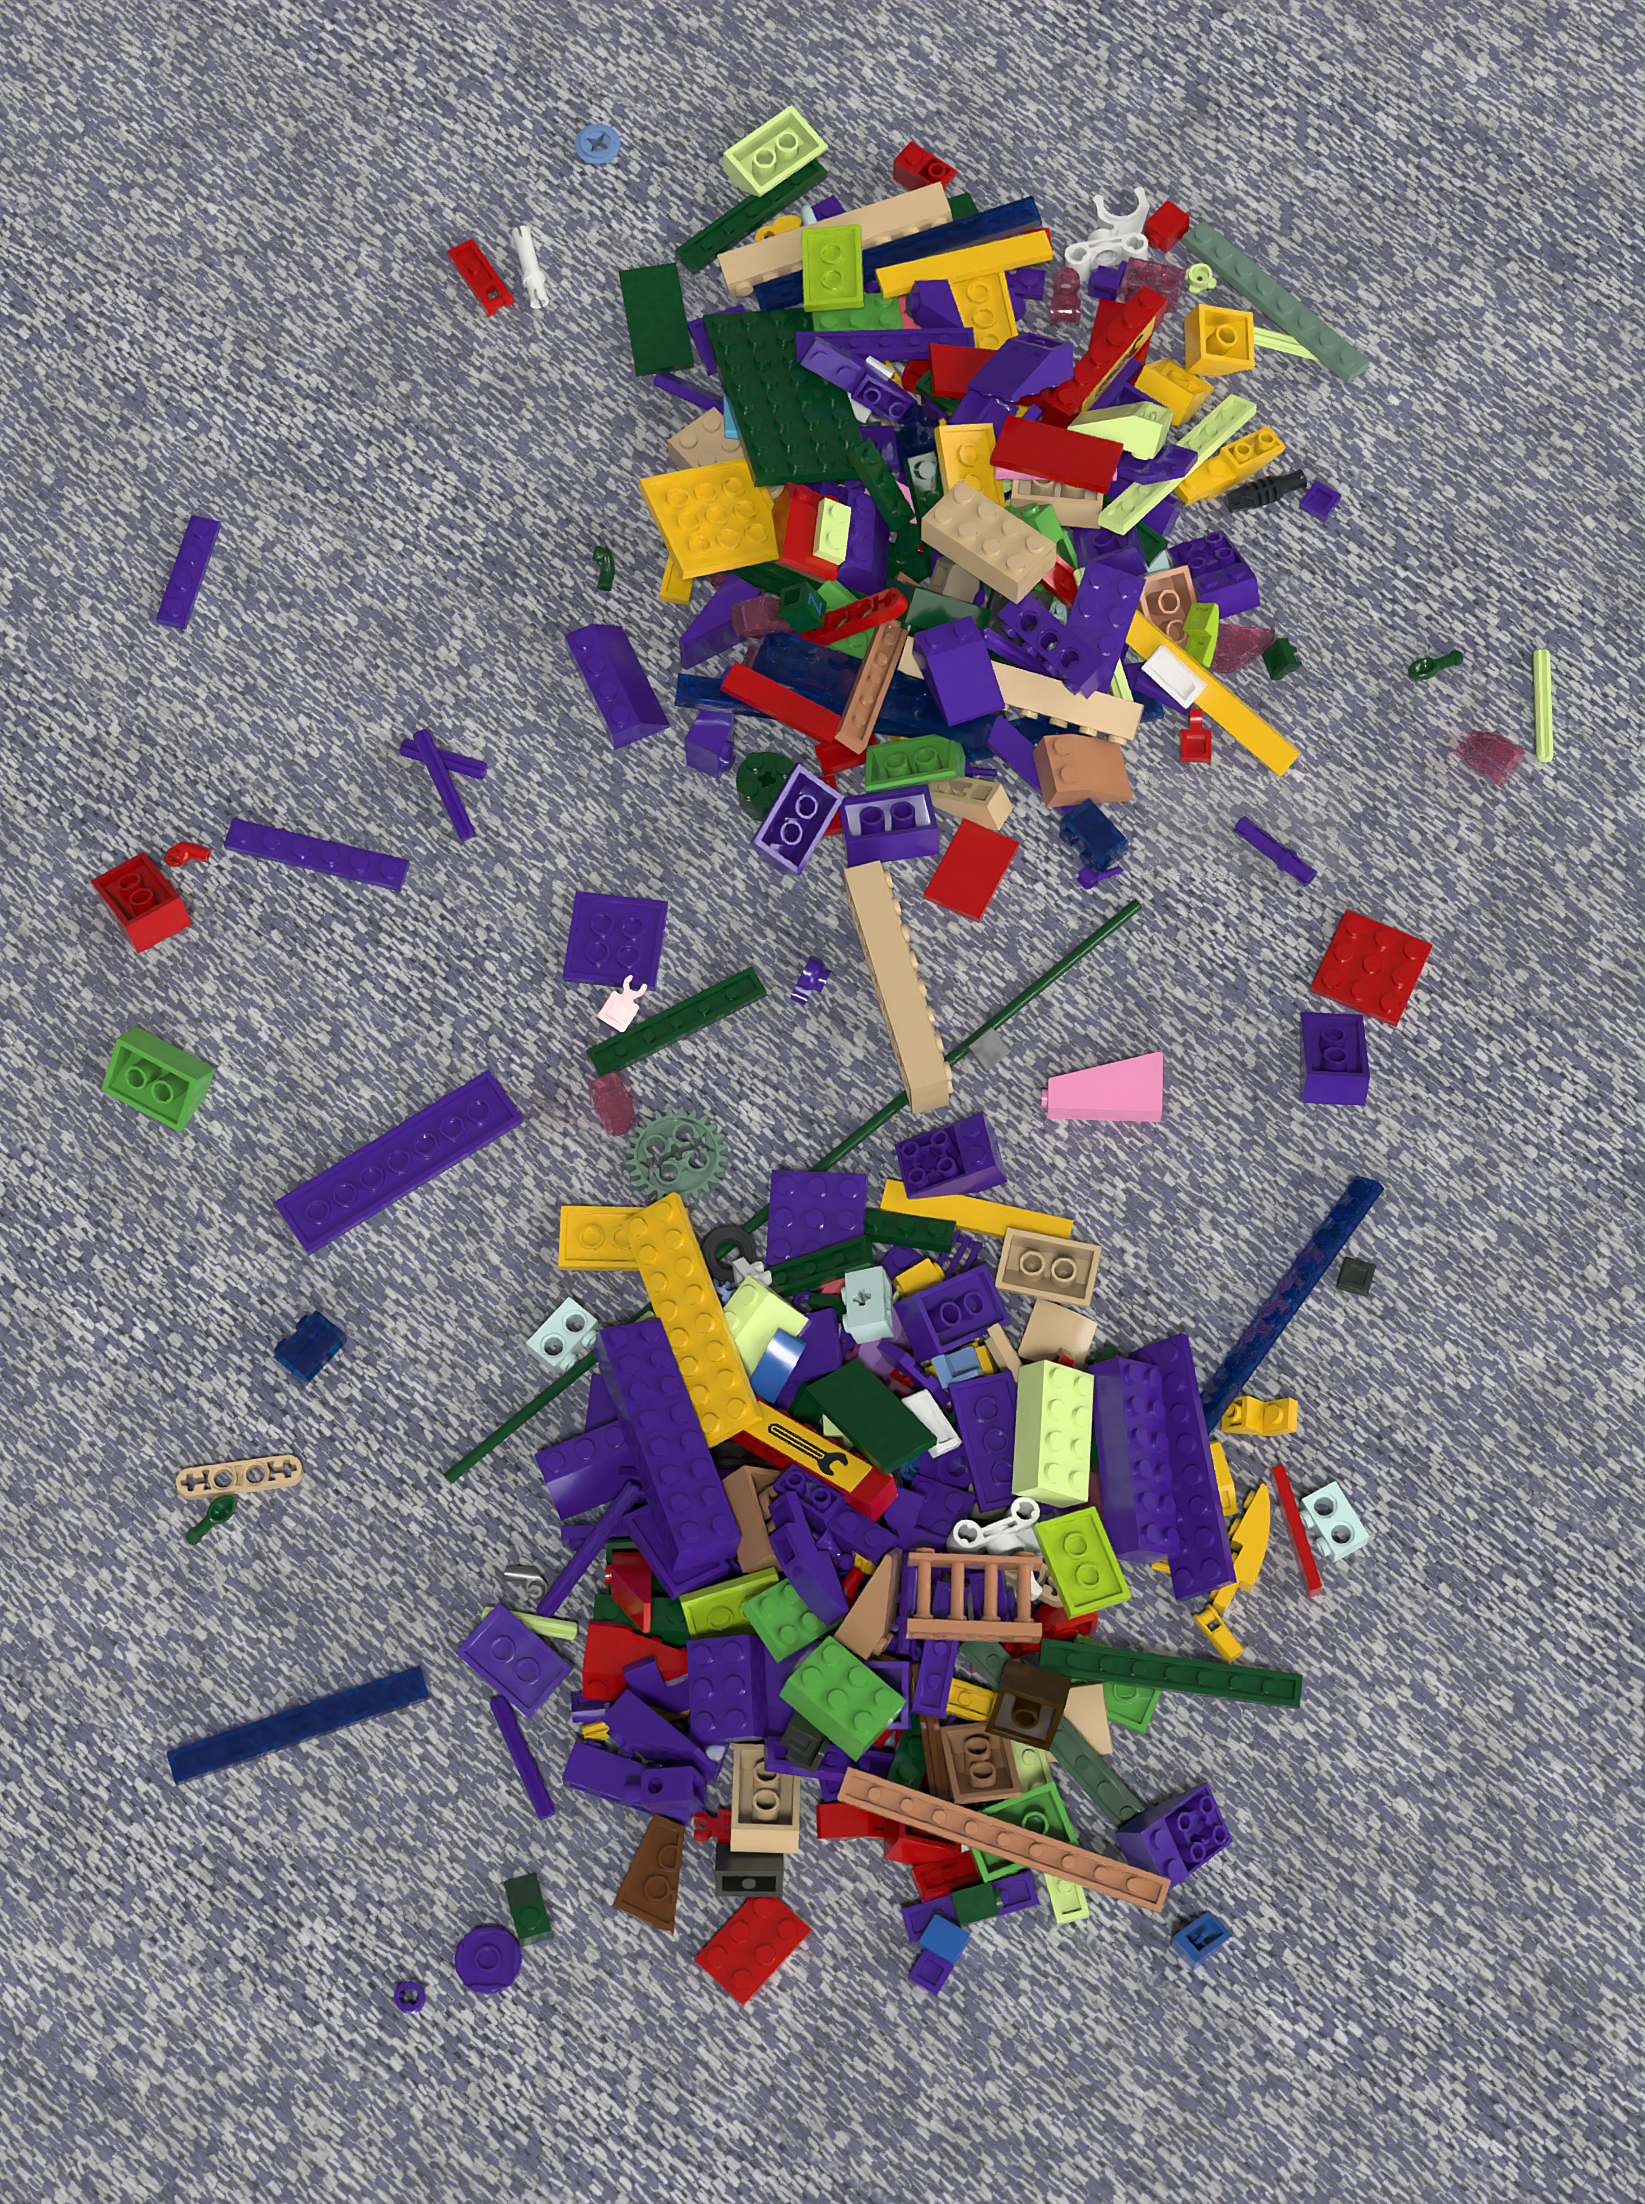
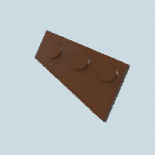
M654 1813L611 1907L668 1934H674L685 1827Z

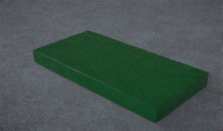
M676 262L618 271L636 377L653 375L664 371L673 372L694 368Z
M858 1358L805 1388V1396L884 1476L937 1445V1437Z

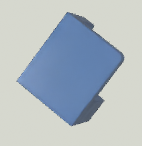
M973 1346L949 1355L942 1354L931 1358L942 1389L947 1390V1386L950 1384L985 1376Z

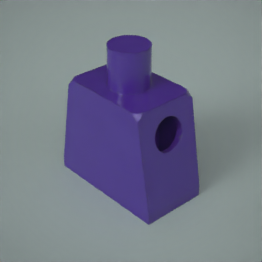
M693 1766L644 1769L641 1772V1781L625 1782V1801L641 1802L647 1810L653 1813H705L706 1779Z

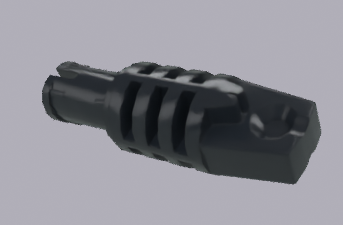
M1301 469L1280 477L1270 475L1246 483L1224 496L1225 503L1230 513L1252 510L1281 500L1285 493L1307 487L1306 477L1301 479V476L1304 475Z

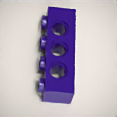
M1027 594L1018 604L1010 600L996 614L1003 623L1000 629L1011 640H1014L1016 637L1023 642L1021 648L1034 659L1036 656H1039L1044 661L1041 664L1042 667L1053 677L1059 674L1064 679L1062 684L1073 695L1079 692L1088 699L1112 674L1109 666L1100 656L1031 595ZM1037 624L1035 629L1027 632V628L1030 625ZM1058 642L1055 648L1047 650L1051 643ZM1079 660L1075 667L1068 668L1072 661Z

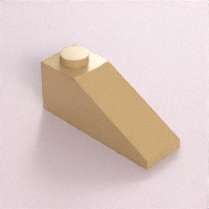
M964 777L951 781L926 784L929 787L934 807L961 820L965 818L987 829L999 831L1013 809L1001 783Z

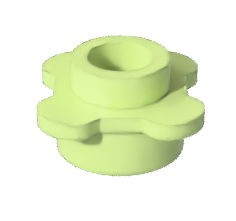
M1195 264L1183 272V279L1188 281L1189 291L1192 294H1199L1204 289H1214L1216 287L1217 281L1215 278H1212V271L1207 264Z

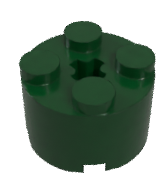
M753 752L740 765L736 774L737 800L750 818L760 822L765 818L794 767L793 762L789 758L774 752Z

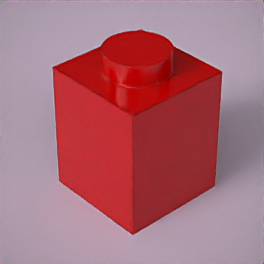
M1167 199L1145 222L1144 236L1148 240V245L1154 249L1159 248L1167 254L1183 235L1188 232L1190 215Z

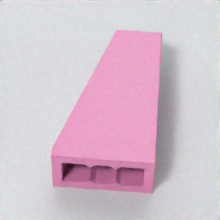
M1155 1052L1049 1078L1048 1089H1042L1041 1108H1047V1119L1161 1122L1163 1052Z

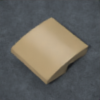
M1037 1298L1017 1355L1021 1361L1030 1364L1042 1360L1052 1361L1061 1347L1072 1354L1075 1360L1073 1364L1075 1369L1082 1371L1098 1323L1063 1306Z
M996 1323L987 1329L991 1337L984 1342L1001 1372H1012L1018 1392L1019 1367H1022L1023 1364L999 1323Z
M1102 1682L1070 1686L1063 1716L1097 1755L1113 1753V1744L1107 1718L1108 1710ZM1045 1751L1048 1763L1057 1762L1050 1752Z

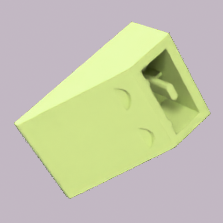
M1144 401L1081 412L1068 426V430L1124 443V450L1130 451L1132 456L1142 460L1153 459L1165 444L1174 410Z

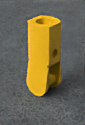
M1208 1604L1205 1606L1206 1610L1200 1615L1195 1613L1192 1619L1226 1663L1230 1664L1241 1656L1245 1649L1225 1625L1214 1607ZM1215 1621L1219 1627L1211 1632L1207 1625Z

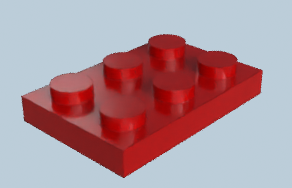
M750 1897L694 1958V1962L744 2007L811 1934L812 1929L777 1897Z

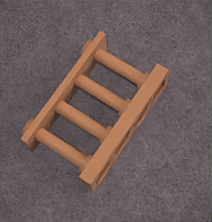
M917 1548L915 1552H909L907 1566L918 1567L917 1614L913 1615V1618H907L905 1638L1039 1643L1042 1637V1623H1034V1619L1031 1618V1571H1040L1043 1557H1035L1033 1552H1016L1015 1556L935 1553V1550L931 1548ZM931 1567L951 1568L950 1615L947 1616V1620L933 1619V1615L930 1614ZM964 1568L984 1569V1617H981L980 1621H968L967 1617L964 1616ZM998 1570H1018L1017 1618L1014 1619V1622H1000V1618L997 1617Z

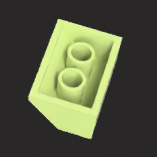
M791 105L725 151L723 154V171L741 191L761 197L826 151L828 145Z
M747 1275L723 1308L749 1380L777 1329L780 1328L796 1337L809 1320L769 1286L750 1275Z

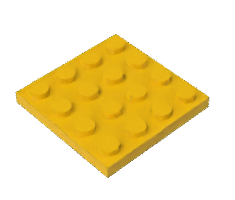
M745 457L639 480L638 488L682 580L779 559L771 511L774 502L766 486L754 487Z

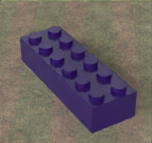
M1122 1357L1088 1366L1089 1374L1094 1375L1092 1409L1105 1530L1115 1557L1119 1560L1148 1565L1180 1557V1537L1177 1530L1176 1503L1172 1486L1173 1474L1170 1468L1169 1440L1166 1432L1165 1407L1163 1405L1161 1388L1162 1377L1159 1366Z

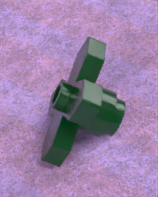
M908 522L898 529L895 543L889 542L888 577L894 578L901 571L919 584L929 576L924 552L917 551L921 541L918 524Z

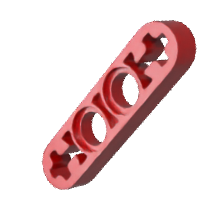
M893 587L825 613L822 627L801 633L800 637L812 649L824 647L901 616L908 606V599L897 588ZM871 609V611L865 617H863V615ZM846 619L840 627L836 628L841 621Z

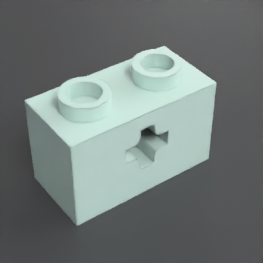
M878 1266L845 1273V1286L842 1287L841 1293L847 1308V1314H843V1325L846 1333H851L857 1344L894 1337L892 1282L884 1268Z

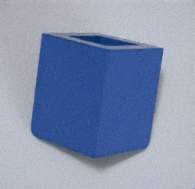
M936 1914L920 1938L918 1947L923 1951L927 1949L955 1966L970 1940V1933Z

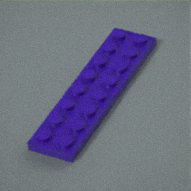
M487 1070L274 1202L275 1207L307 1255L310 1256L523 1123V1119L494 1076Z
M1179 1333L1129 1353V1359L1159 1366L1162 1377L1161 1388L1163 1405L1165 1407V1424L1169 1440L1170 1468L1173 1474L1172 1486L1176 1503L1177 1530L1180 1537V1557L1169 1559L1168 1563L1175 1599L1184 1602L1237 1583L1189 1337L1186 1334Z

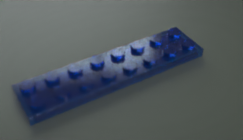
M769 628L752 664V670L777 683L846 705L863 659ZM894 670L878 716L985 751L1000 710L948 727L925 679L905 674L900 670Z

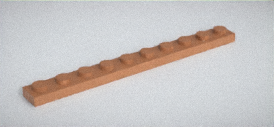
M851 1767L847 1768L837 1800L1156 1913H1161L1171 1880Z

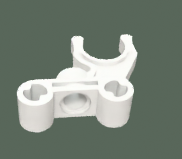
M1138 187L1134 190V202L1138 208L1127 216L1112 215L1106 211L1102 195L1093 197V210L1096 213L1097 225L1101 229L1093 231L1088 236V241L1075 243L1066 248L1064 274L1068 280L1075 283L1083 282L1089 278L1091 269H1096L1100 265L1107 267L1121 264L1122 260L1128 262L1127 270L1131 272H1138L1146 267L1148 240L1143 233L1145 222L1149 218L1150 205L1145 197L1144 188Z
M1019 1497L1014 1500L1003 1520L980 1528L972 1520L959 1521L946 1540L947 1551L950 1554L976 1555L987 1550L989 1555L1010 1556L1015 1552H1033L1035 1557H1043L1032 1530L1033 1526L1038 1524L1036 1522L1040 1514L1038 1504L1029 1497ZM1017 1513L1024 1515L1026 1520L1021 1519ZM1031 1571V1600L1033 1601L1042 1593V1587L1037 1583L1033 1571Z

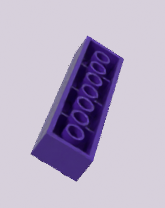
M660 1318L598 1330L593 1352L672 1571L735 1558L741 1541V1535Z

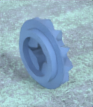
M593 124L583 128L577 134L574 145L578 158L583 159L586 165L592 163L599 167L602 163L610 164L614 157H618L621 141L618 133L613 128L604 124ZM599 142H602L604 149L598 148L593 152L592 144L597 145Z

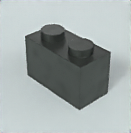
M716 1844L715 1896L783 1897L784 1853L730 1851L731 1844Z

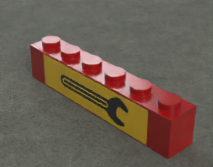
M1142 285L1073 368V378L1061 382V385L1045 401L1042 423L1068 429V426L1081 412L1088 411L1130 358L1137 353L1162 323L1168 299Z
M754 1394L763 1419L728 1438L784 1472L793 1463L845 1496L846 1504L874 1522L898 1497L895 1479L891 1473L884 1476L859 1453L852 1454L845 1450L835 1439H826L818 1434L809 1424L804 1423L802 1425L792 1419L785 1410H776L759 1395Z

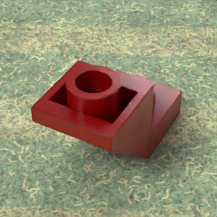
M846 1803L816 1805L817 1839L847 1841L856 1838L884 1840L885 1817Z

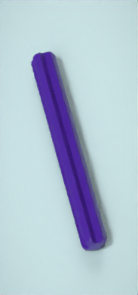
M632 1481L626 1483L539 1603L536 1612L540 1616L552 1618L605 1545V1540L610 1538L621 1523L622 1516L626 1515L642 1494V1489Z

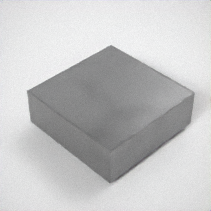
M992 1027L986 1029L966 1046V1049L984 1072L989 1071L1011 1052Z

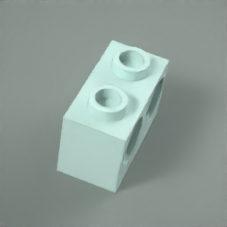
M568 1297L526 1342L528 1353L556 1376L562 1370L567 1372L578 1359L576 1355L583 1347L589 1348L595 1343L598 1330H600L598 1320L572 1298ZM573 1322L584 1324L583 1329L578 1332H571L568 1330V1327ZM552 1345H559L563 1348L558 1355L546 1353L547 1349Z
M1336 1481L1301 1500L1299 1506L1301 1511H1299L1302 1523L1306 1529L1312 1528L1317 1536L1315 1544L1323 1557L1329 1556L1332 1563L1367 1545L1370 1536ZM1318 1504H1325L1330 1508L1331 1514L1327 1516L1319 1515L1314 1507ZM1342 1532L1347 1536L1348 1542L1344 1544L1336 1543L1332 1539L1331 1534Z

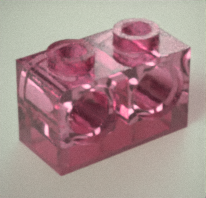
M1129 256L1121 284L1119 301L1127 304L1141 288V286L1133 284L1139 283L1168 299L1165 314L1169 312L1177 314L1185 286L1186 269ZM1162 290H1169V291H1171V292H1170V293H1165V292H1162Z
M761 595L731 605L732 625L738 636L773 641L796 632L777 613L780 599Z
M615 1070L587 1083L591 1106L607 1137L613 1134L620 1136L629 1132L632 1126L636 1124L633 1102L617 1071Z

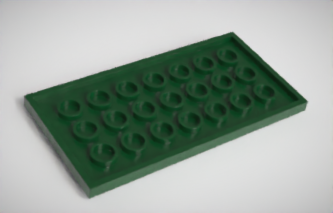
M804 307L703 315L702 326L754 487L786 485L787 482L801 484L860 479L846 454L863 442L847 391L800 365L796 360L795 332H813L810 312H805Z

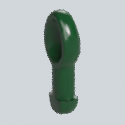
M1453 650L1448 655L1438 659H1419L1409 667L1408 676L1415 680H1428L1442 669L1453 665H1460L1464 659L1463 653Z
M224 1495L215 1499L209 1505L206 1516L193 1529L187 1531L185 1535L187 1543L190 1545L200 1543L202 1541L201 1538L215 1525L228 1521L236 1509L237 1501L235 1497Z

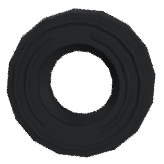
M730 1225L716 1227L706 1234L700 1244L702 1256L711 1278L724 1283L726 1281L735 1282L733 1265L729 1267L723 1266L716 1258L718 1246L723 1242H732L739 1250L738 1259L744 1257L751 1265L755 1263L757 1255L755 1243L750 1235L739 1227Z

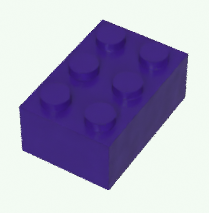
M739 1635L687 1641L691 1742L711 1745L765 1740L768 1735L765 1655L762 1639L752 1635Z

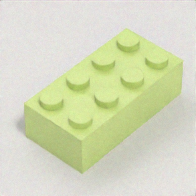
M1047 1360L1019 1367L1012 1494L1029 1497L1035 1501L1059 1508L1088 1502L1094 1375Z

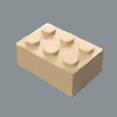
M734 1744L730 1851L798 1853L800 1776L765 1771L764 1745Z

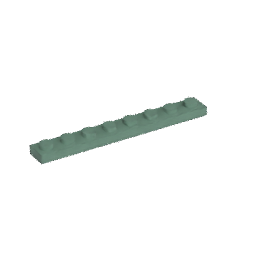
M1202 221L1183 235L1182 244L1210 266V268L1347 384L1368 369L1370 361L1205 221Z

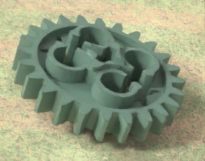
M670 1107L667 1108L666 1116L664 1117L658 1111H655V1121L653 1122L645 1117V1129L637 1126L634 1128L638 1138L629 1137V1145L633 1148L626 1149L625 1151L626 1157L631 1159L626 1162L627 1170H633L629 1174L630 1180H639L636 1184L637 1191L639 1192L647 1188L645 1193L646 1199L649 1200L654 1195H657V1201L675 1192L680 1195L684 1207H687L689 1198H692L696 1204H699L700 1193L710 1197L709 1186L714 1188L720 1187L716 1177H725V1170L721 1166L728 1165V1157L722 1156L728 1153V1147L721 1144L725 1141L724 1134H716L718 1130L717 1124L714 1123L707 1126V1115L698 1120L695 1109L687 1116L683 1107H680L678 1115H673ZM683 1133L691 1134L695 1147H699L703 1136L706 1135L705 1146L714 1152L707 1151V1148L700 1149V1158L706 1163L703 1168L694 1169L690 1166L695 1161V1152L693 1149L691 1150L690 1141L681 1142L677 1139L679 1135ZM661 1146L664 1148L663 1152L658 1154L660 1165H663L664 1173L676 1174V1179L670 1182L662 1180L660 1168H655L651 1179L648 1180L649 1169L640 1162L647 1163V1166L653 1167L654 1157L653 1154L648 1152L651 1147ZM677 1153L682 1159L677 1161L672 1155Z

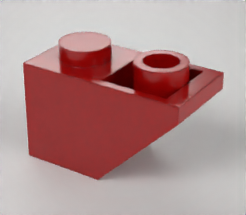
M912 141L893 160V179L911 191L940 181L944 190L957 175L956 169Z

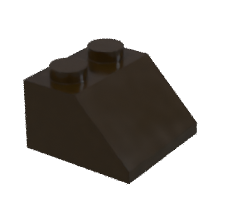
M1007 1659L985 1732L1049 1752L1066 1707L1072 1678Z

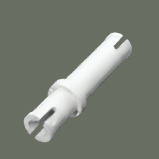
M520 226L522 235H519L518 228L516 227L512 231V236L523 271L522 283L528 290L531 307L539 309L541 308L539 299L542 301L543 307L549 303L544 287L545 276L539 268L530 228L528 226Z

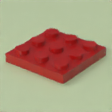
M1346 909L1311 985L1310 992L1397 1027L1433 944Z

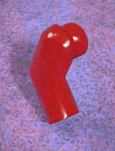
M182 841L167 850L164 860L167 865L172 867L181 866L191 859L207 863L211 855V848Z

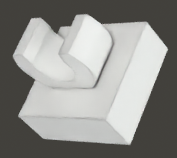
M742 1257L732 1262L735 1286L739 1288L747 1275L754 1277L767 1286L772 1283L771 1272H764L761 1261L750 1265Z

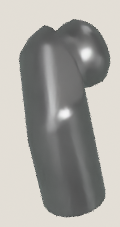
M506 1565L505 1582L521 1583L528 1596L534 1600H538L546 1595L547 1583L537 1569Z

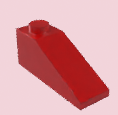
M612 1552V1565H605V1585H611V1598L642 1632H650L652 1569L641 1553Z

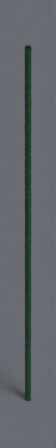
M1133 899L944 1057V1062L948 1061L950 1068L953 1067L969 1053L966 1049L968 1044L989 1027H992L995 1031L1140 911L1142 909L1141 904L1136 899ZM904 1090L808 1171L827 1172L909 1103L906 1091ZM770 1203L740 1228L749 1235L755 1232L768 1221ZM732 1242L720 1244L716 1250L718 1262L731 1252L736 1245ZM651 1302L623 1325L634 1323L647 1311H652L655 1314ZM593 1350L443 1474L444 1478L450 1484L454 1483L597 1363Z

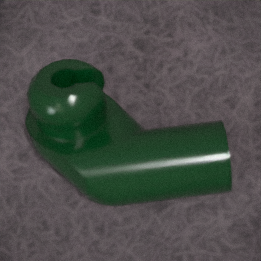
M596 546L592 559L594 562L602 563L597 589L609 592L612 589L615 575L613 552L607 546L605 548Z

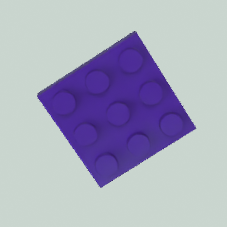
M576 891L563 969V981L623 988L625 978L632 975L634 978L630 982L631 989L640 990L641 986L645 983L648 985L646 991L656 992L669 907L668 901Z
M772 1170L765 1265L775 1266L864 1235L868 1175Z

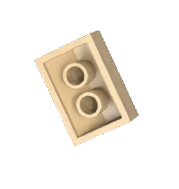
M1013 480L1011 506L1014 508L1024 507L1030 503H1037V505L1051 504L1060 526L1100 529L1098 515L1102 512L1103 493L1051 480Z
M1007 1227L995 1281L996 1289L1089 1308L1102 1246Z

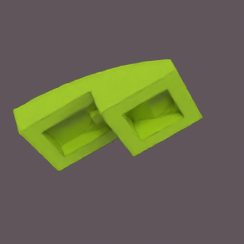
M1192 603L1182 629L1189 635L1184 651L1205 669H1209L1218 635L1219 606L1216 603Z

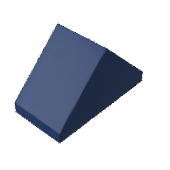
M1209 1910L1173 1937L1171 1947L1194 1971L1229 1940L1232 1935Z

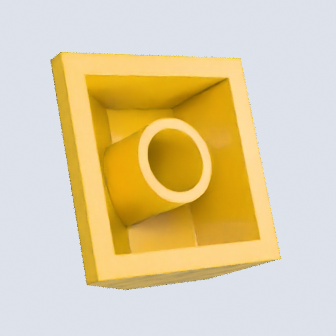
M1198 304L1184 319L1186 373L1216 377L1251 370L1255 367L1253 313Z
M1167 357L1146 364L1134 385L1140 391L1169 409L1174 410L1170 426H1180L1188 423L1215 388L1198 376L1186 373L1185 368Z

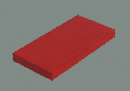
M930 343L927 351L932 396L962 399L969 389L967 388L968 382L997 350ZM1049 387L1041 389L1039 394L1025 395L1020 397L1019 401L1012 403L1022 406L1035 404L1037 407L1044 408L1045 401L1050 396Z
M1007 414L990 457V465L1107 494L1122 456L1124 443Z

